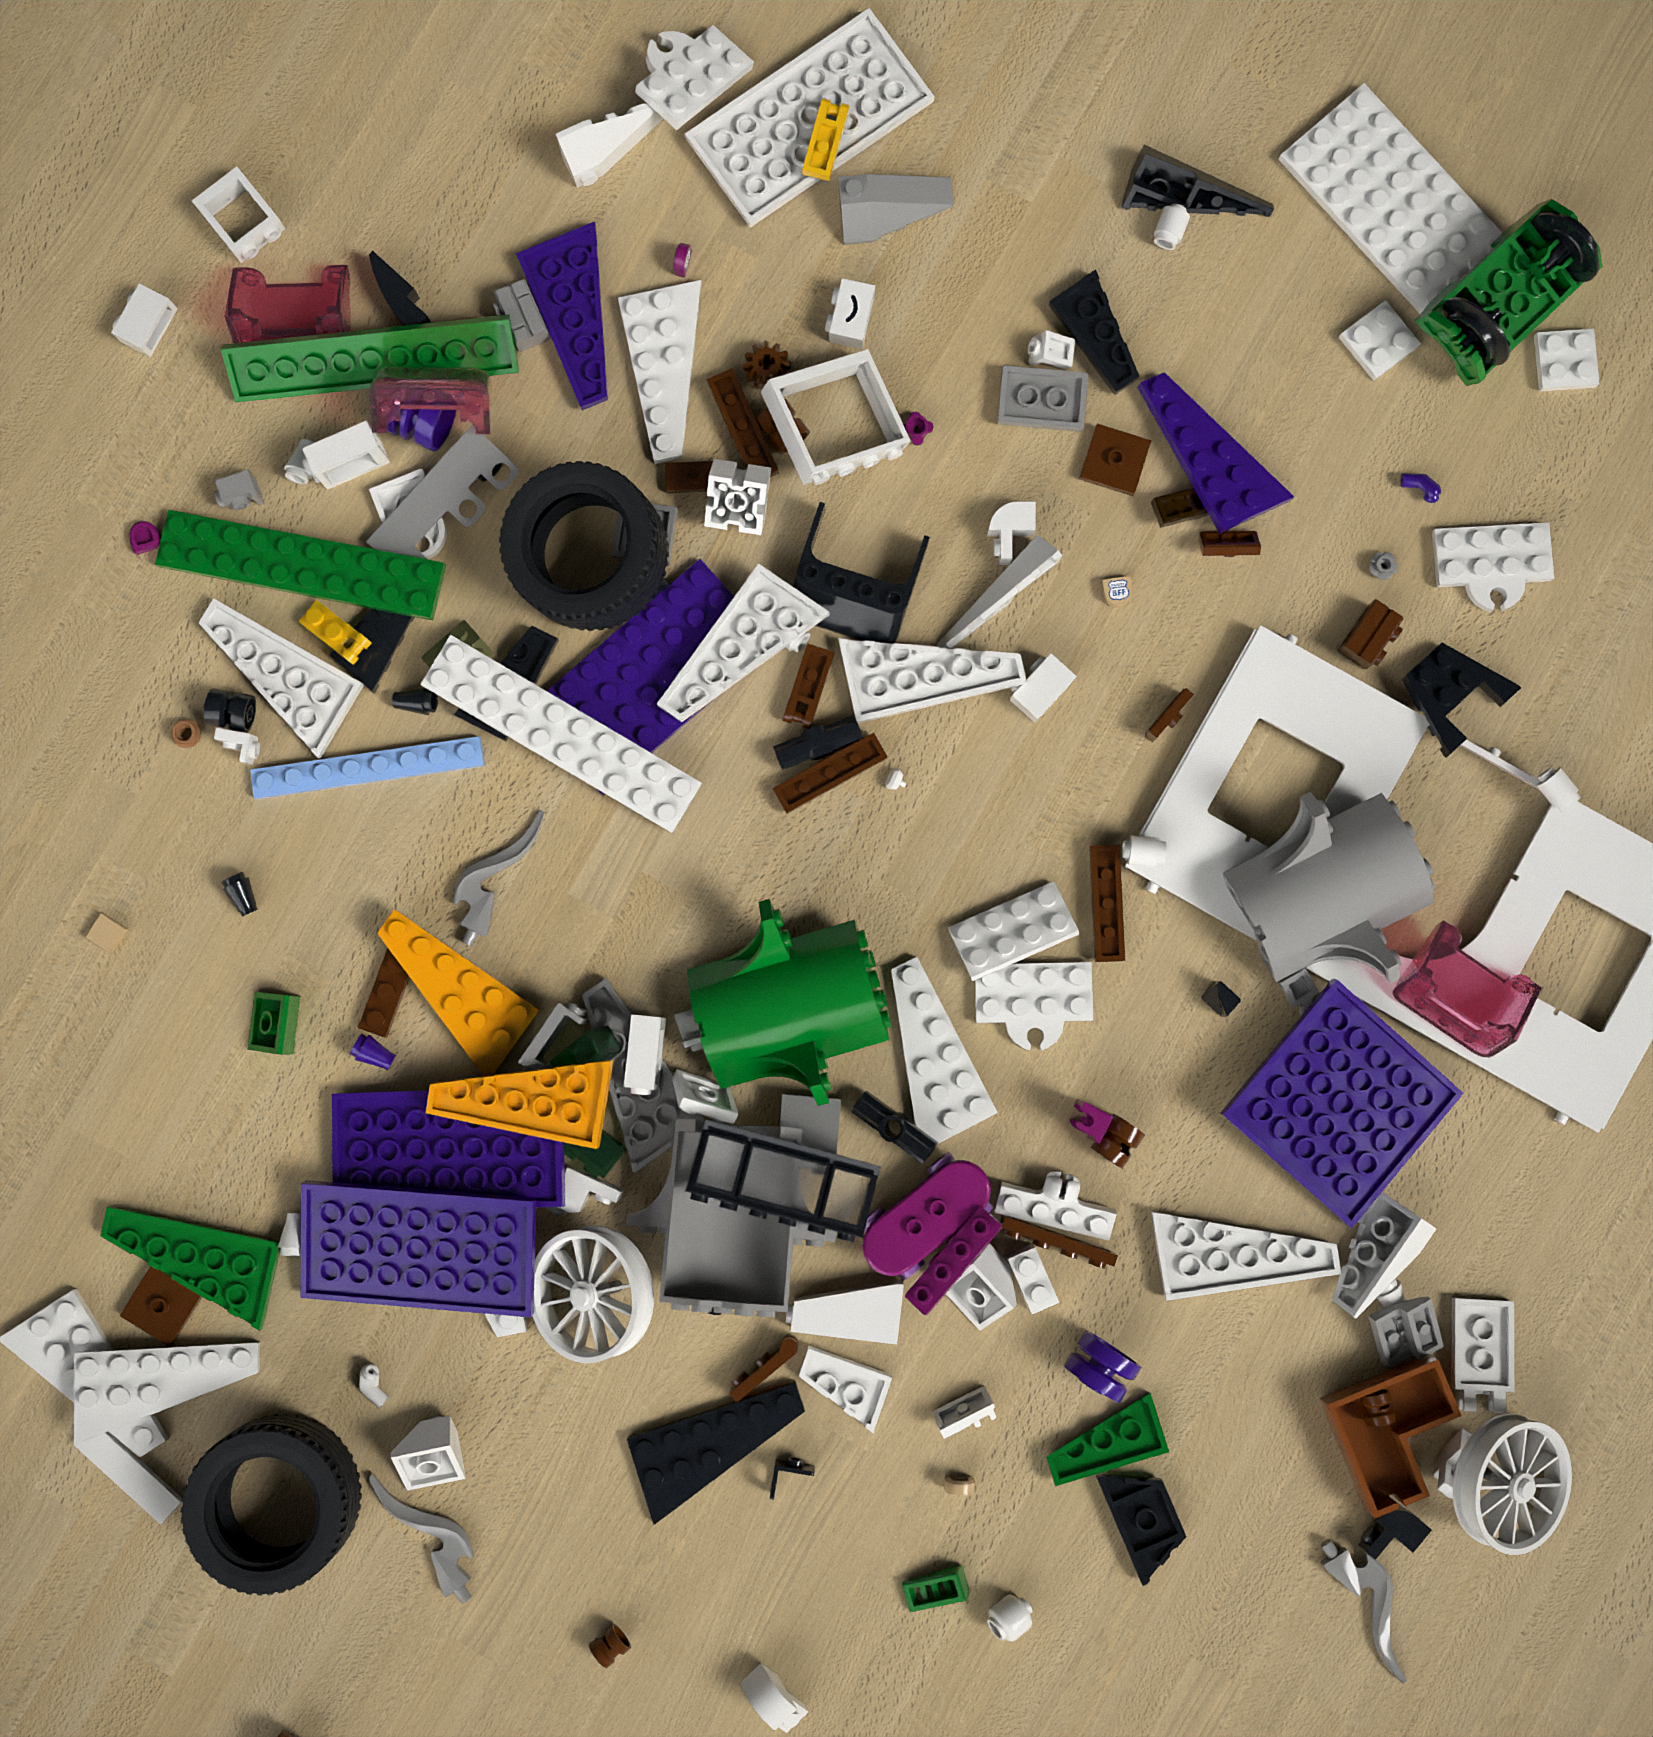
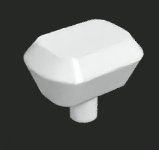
M899 768L890 771L885 782L887 789L896 790L899 785L902 787L906 786V782L902 780L903 773Z

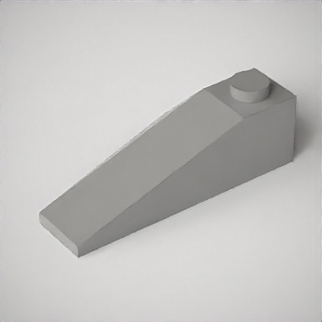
M863 174L838 178L844 245L872 243L881 239L883 235L895 230L897 232L904 229L908 224L920 219L925 220L953 207L950 177Z

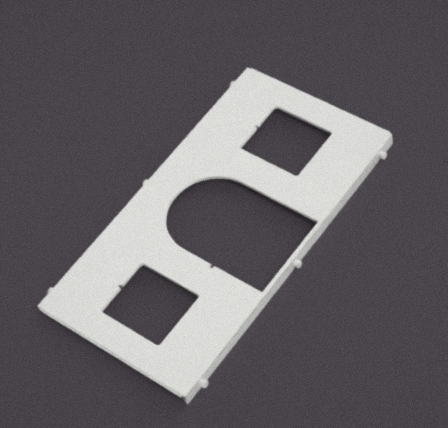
M1261 625L1254 629L1139 836L1159 838V841H1166L1164 865L1157 864L1156 867L1129 865L1127 863L1125 865L1126 868L1149 880L1145 887V890L1156 894L1158 888L1162 887L1256 940L1254 930L1229 893L1223 873L1261 854L1269 847L1253 838H1250L1248 842L1245 841L1246 834L1210 815L1208 807L1257 720L1262 719L1343 765V770L1324 802L1330 813L1327 819L1381 792L1388 799L1424 732L1430 725L1425 716L1295 645L1298 638L1294 635L1287 634L1286 638H1283ZM1465 740L1460 745L1464 749L1538 789L1536 785L1540 780L1498 758L1501 754L1499 749L1490 747L1489 751H1486L1468 740ZM1578 801L1562 812L1558 807L1554 808L1550 805L1513 872L1517 879H1509L1481 931L1462 949L1448 956L1432 960H1415L1399 956L1402 963L1399 966L1401 979L1391 984L1374 968L1354 960H1325L1306 967L1307 970L1329 982L1333 978L1339 980L1362 1002L1368 1003L1558 1110L1554 1118L1558 1123L1565 1125L1567 1120L1572 1118L1599 1133L1601 1128H1605L1653 1040V843ZM1566 890L1651 937L1649 945L1601 1032L1595 1031L1560 1010L1553 1014L1556 1008L1522 990L1515 984Z

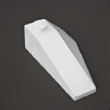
M647 103L631 107L626 115L618 116L613 112L606 114L605 120L592 124L589 119L556 133L562 158L576 187L578 188L582 185L589 186L595 183L599 177L612 168L664 118Z
M1384 1192L1378 1196L1358 1220L1360 1225L1355 1239H1351L1349 1246L1351 1252L1346 1266L1342 1267V1274L1339 1276L1332 1298L1334 1303L1354 1318H1357L1420 1254L1436 1231L1435 1227Z

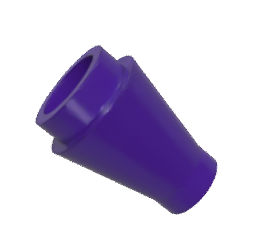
M360 1034L350 1052V1055L356 1057V1061L381 1067L387 1071L396 1057L395 1054L391 1053L371 1035L367 1037L363 1034Z

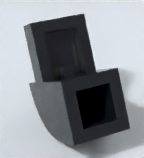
M1398 1505L1399 1509L1375 1518L1377 1523L1374 1526H1369L1361 1536L1362 1541L1358 1545L1376 1560L1395 1537L1414 1553L1432 1529L1407 1508Z

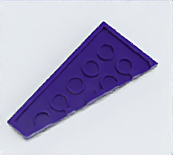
M594 221L516 253L582 411L608 400L597 232Z
M1165 372L1139 384L1137 387L1219 534L1284 505L1294 498L1275 477Z

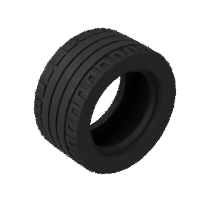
M569 461L565 464L559 463L555 467H548L546 470L540 471L538 475L531 477L515 493L516 495L511 499L509 507L505 510V516L502 518L503 525L500 528L499 543H501L499 552L502 555L500 559L504 564V572L508 574V580L513 584L512 586L518 594L531 606L551 620L571 629L576 628L581 631L585 629L588 631L598 629L600 631L604 630V628L611 629L614 625L620 626L623 622L630 621L631 617L639 615V612L642 609L645 610L646 605L653 601L654 593H658L659 585L662 586L663 577L666 576L665 568L669 563L667 561V557H669V552L667 551L669 542L666 540L668 536L664 530V523L661 521V517L654 506L625 475H622L617 470H612L609 466L603 467L600 463L592 464L590 461L585 463L576 461V463H572ZM586 506H603L620 513L626 528L627 544L623 559L615 572L604 582L588 589L569 590L555 586L546 569L545 547L547 539L557 522L571 511Z
M274 1414L272 1416H263L260 1419H255L242 1425L206 1451L205 1455L199 1459L198 1464L192 1469L193 1473L188 1477V1484L185 1486V1493L182 1496L183 1506L180 1511L182 1513L181 1523L183 1524L182 1531L185 1535V1542L188 1544L189 1551L195 1558L196 1563L201 1565V1569L209 1574V1577L216 1579L217 1583L226 1586L228 1589L232 1588L236 1592H244L247 1595L256 1593L259 1596L263 1594L273 1595L275 1592L284 1593L286 1590L290 1591L296 1586L304 1584L307 1580L309 1581L321 1571L350 1537L351 1532L355 1528V1522L359 1517L358 1511L361 1509L360 1499L362 1498V1493H360L362 1485L359 1483L360 1473L357 1472L358 1466L352 1459V1453L350 1454L348 1447L343 1445L341 1438L337 1437L332 1430L326 1429L324 1424L321 1425L316 1420L310 1421L308 1417H299L294 1414L292 1416H288V1414L280 1416ZM260 1457L277 1458L295 1466L306 1477L312 1487L316 1501L315 1522L307 1540L289 1547H272L257 1542L242 1530L232 1510L231 1489L234 1477L243 1462Z

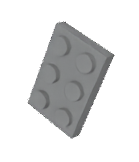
M1003 365L997 424L1082 432L1084 429L1088 373Z

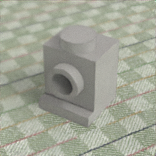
M248 469L215 480L218 490L214 491V494L221 508L227 506L229 509L240 510L248 507L250 502L253 501L258 505L264 504L257 479Z

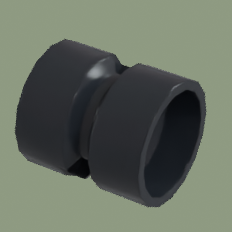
M212 688L208 692L204 704V722L206 725L221 728L228 724L232 730L248 732L255 719L256 699L253 695L237 692L232 696L230 691Z

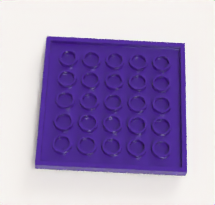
M1333 978L1220 1114L1342 1222L1353 1228L1464 1093L1339 980Z

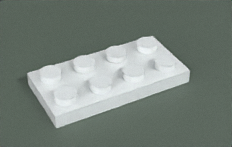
M1054 881L948 927L951 938L972 981L1079 935V930Z

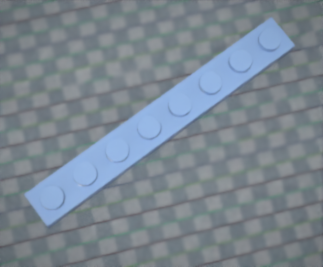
M478 736L251 769L250 773L253 797L255 799H263L483 767L485 762L482 739Z

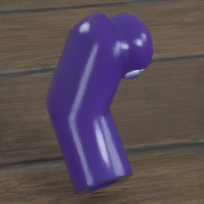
M1402 473L1400 479V486L1402 488L1421 489L1424 492L1423 499L1425 502L1435 503L1439 500L1441 487L1428 475Z

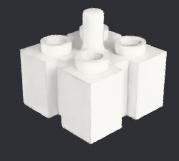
M714 459L709 473L707 490L709 498L706 505L704 526L727 530L728 525L733 524L739 525L738 532L761 535L766 519L771 468L748 464L747 470L736 469L737 462Z

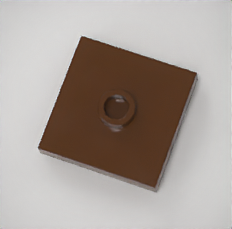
M1097 423L1079 480L1134 496L1152 440Z
M150 1266L120 1314V1317L170 1347L174 1344L202 1297L171 1279V1276L161 1270H156Z

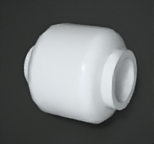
M1009 1594L989 1609L987 1623L992 1633L999 1640L1005 1639L1008 1642H1012L1031 1628L1032 1619L1030 1614L1033 1611L1030 1604L1023 1597L1018 1599L1016 1596Z

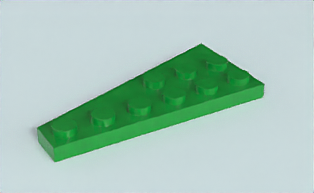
M113 1206L106 1208L100 1234L102 1238L127 1253L141 1258L149 1266L156 1270H161L171 1276V1279L189 1290L228 1310L227 1312L231 1315L240 1317L258 1331L263 1329L281 1249L278 1248L280 1241Z

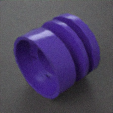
M411 376L405 377L396 389L389 406L386 420L388 433L394 436L400 435L404 440H410L414 436V441L417 445L434 452L438 451L443 446L453 426L458 406L457 397L455 394L440 388H434L430 392L428 383L418 382L416 378Z

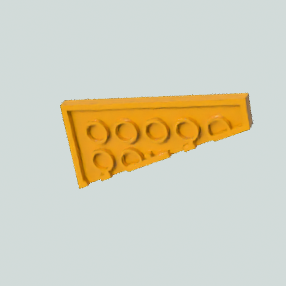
M394 909L377 934L482 1075H493L540 1009L404 914Z
M614 1059L434 1082L429 1087L426 1114L597 1149L600 1147Z

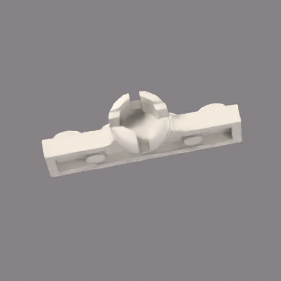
M1052 1171L1047 1174L1044 1187L1041 1190L1001 1182L995 1205V1213L1110 1240L1117 1215L1116 1209L1079 1200L1080 1182L1075 1176L1067 1173L1062 1187L1061 1171Z

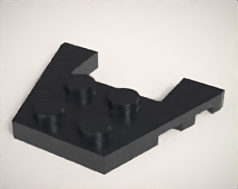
M1443 642L1401 680L1419 712H1423L1429 722L1428 729L1431 735H1436L1442 746L1440 751L1445 758L1467 739L1446 716L1472 691L1480 687L1501 707L1521 689L1518 684Z

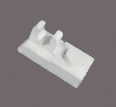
M985 1385L932 1411L944 1439L963 1430L972 1423H974L975 1427H980L981 1423L979 1420L988 1415L991 1420L996 1418L993 1410L995 1406Z

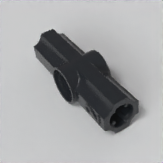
M852 715L827 726L822 724L802 732L801 736L775 745L773 748L781 769L784 770L810 759L815 761L829 756L836 749L859 741L863 737L855 716Z
M865 1091L853 1106L851 1111L853 1114L877 1130L884 1140L893 1142L922 1164L925 1163L938 1144L935 1139L911 1123L905 1114L896 1112L868 1091ZM890 1120H895L899 1123V1134H894L890 1131Z

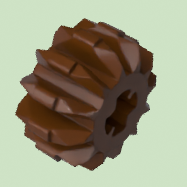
M765 340L762 349L754 344L752 346L754 353L746 352L745 359L748 362L743 364V371L748 372L746 375L748 382L755 381L754 388L759 389L762 384L766 385L769 379L788 374L787 370L791 369V362L786 360L788 352H779L780 345L778 343L769 348V343ZM764 363H770L769 370H764Z

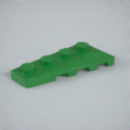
M1148 1393L1048 1454L1046 1459L1054 1485L1059 1486L1168 1453L1169 1449L1151 1393Z

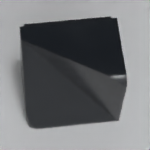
M1222 981L1213 982L1201 996L1202 1000L1221 1017H1227L1241 1002V999Z

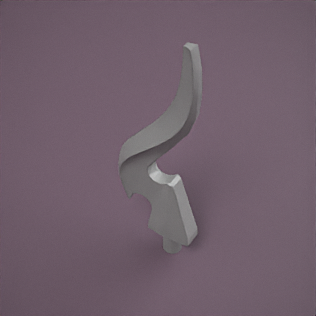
M539 810L529 829L517 842L498 854L471 865L458 879L454 893V905H457L460 901H467L470 905V911L460 923V925L468 928L461 942L472 946L478 934L487 937L495 893L493 891H483L481 884L489 877L518 862L530 850L541 828L544 817L543 811Z
M374 1474L371 1475L369 1480L374 1492L390 1515L407 1526L442 1539L443 1548L434 1549L431 1552V1558L442 1593L445 1598L455 1593L462 1604L467 1602L472 1595L464 1584L471 1577L458 1564L459 1557L467 1555L471 1559L474 1557L473 1547L466 1531L453 1520L422 1512L403 1504L383 1487Z
M1330 1539L1324 1541L1321 1547L1327 1557L1321 1561V1564L1329 1573L1356 1596H1360L1363 1588H1372V1635L1375 1647L1388 1669L1404 1684L1407 1680L1396 1662L1390 1641L1393 1584L1388 1571L1378 1560L1373 1559L1366 1552L1365 1563L1356 1566L1353 1564L1351 1556L1345 1547L1337 1550Z

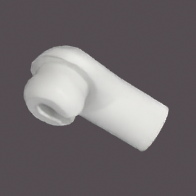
M374 1364L363 1366L359 1375V1390L380 1408L389 1396L379 1388V1369Z

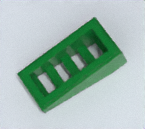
M962 1565L948 1567L902 1582L910 1613L967 1600L970 1593ZM953 1579L957 1589L955 1591H953V1587L951 1584V1580ZM939 1582H943L945 1594L941 1593ZM929 1584L931 1585L934 1597L931 1598L929 1596L928 1589L926 1586ZM915 1587H919L923 1600L918 1601Z

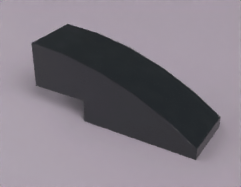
M372 251L369 257L376 281L388 305L402 326L431 323L428 316L415 305L420 298L414 287Z

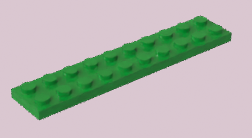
M510 315L223 344L221 347L235 403L399 386L401 381L408 376L416 378L418 382L428 383L519 373Z
M168 510L155 565L159 568L432 621L434 620L446 569L444 562Z

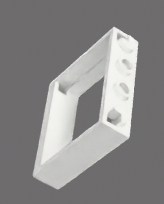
M868 349L769 379L761 391L803 485L812 482L818 485L826 482L833 475L839 474L840 477L848 475L860 466L870 468L884 458H888V460L896 459L903 455L902 451L911 442ZM856 374L888 443L815 467L783 397Z

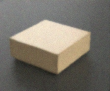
M101 913L85 938L107 953L112 954L128 929L106 914Z

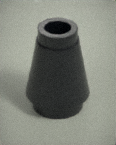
M425 687L394 692L392 704L394 709L429 715V713H434L437 710L438 696Z
M243 872L221 881L224 886L223 892L242 917L258 910L249 877L246 878Z

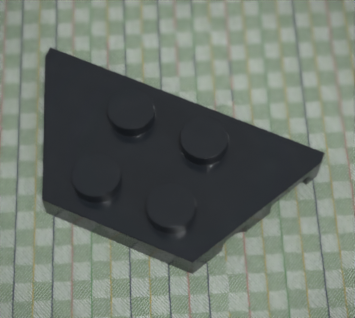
M1098 1474L1096 1475L1098 1483L1142 1586H1145L1149 1583V1578L1160 1565L1163 1566L1169 1559L1171 1551L1178 1548L1186 1538L1184 1529L1161 1478Z

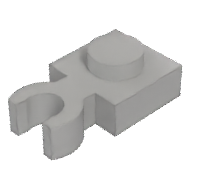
M1306 968L1277 982L1290 1005L1294 1008L1300 1005V1016L1314 1001L1313 996L1319 993Z

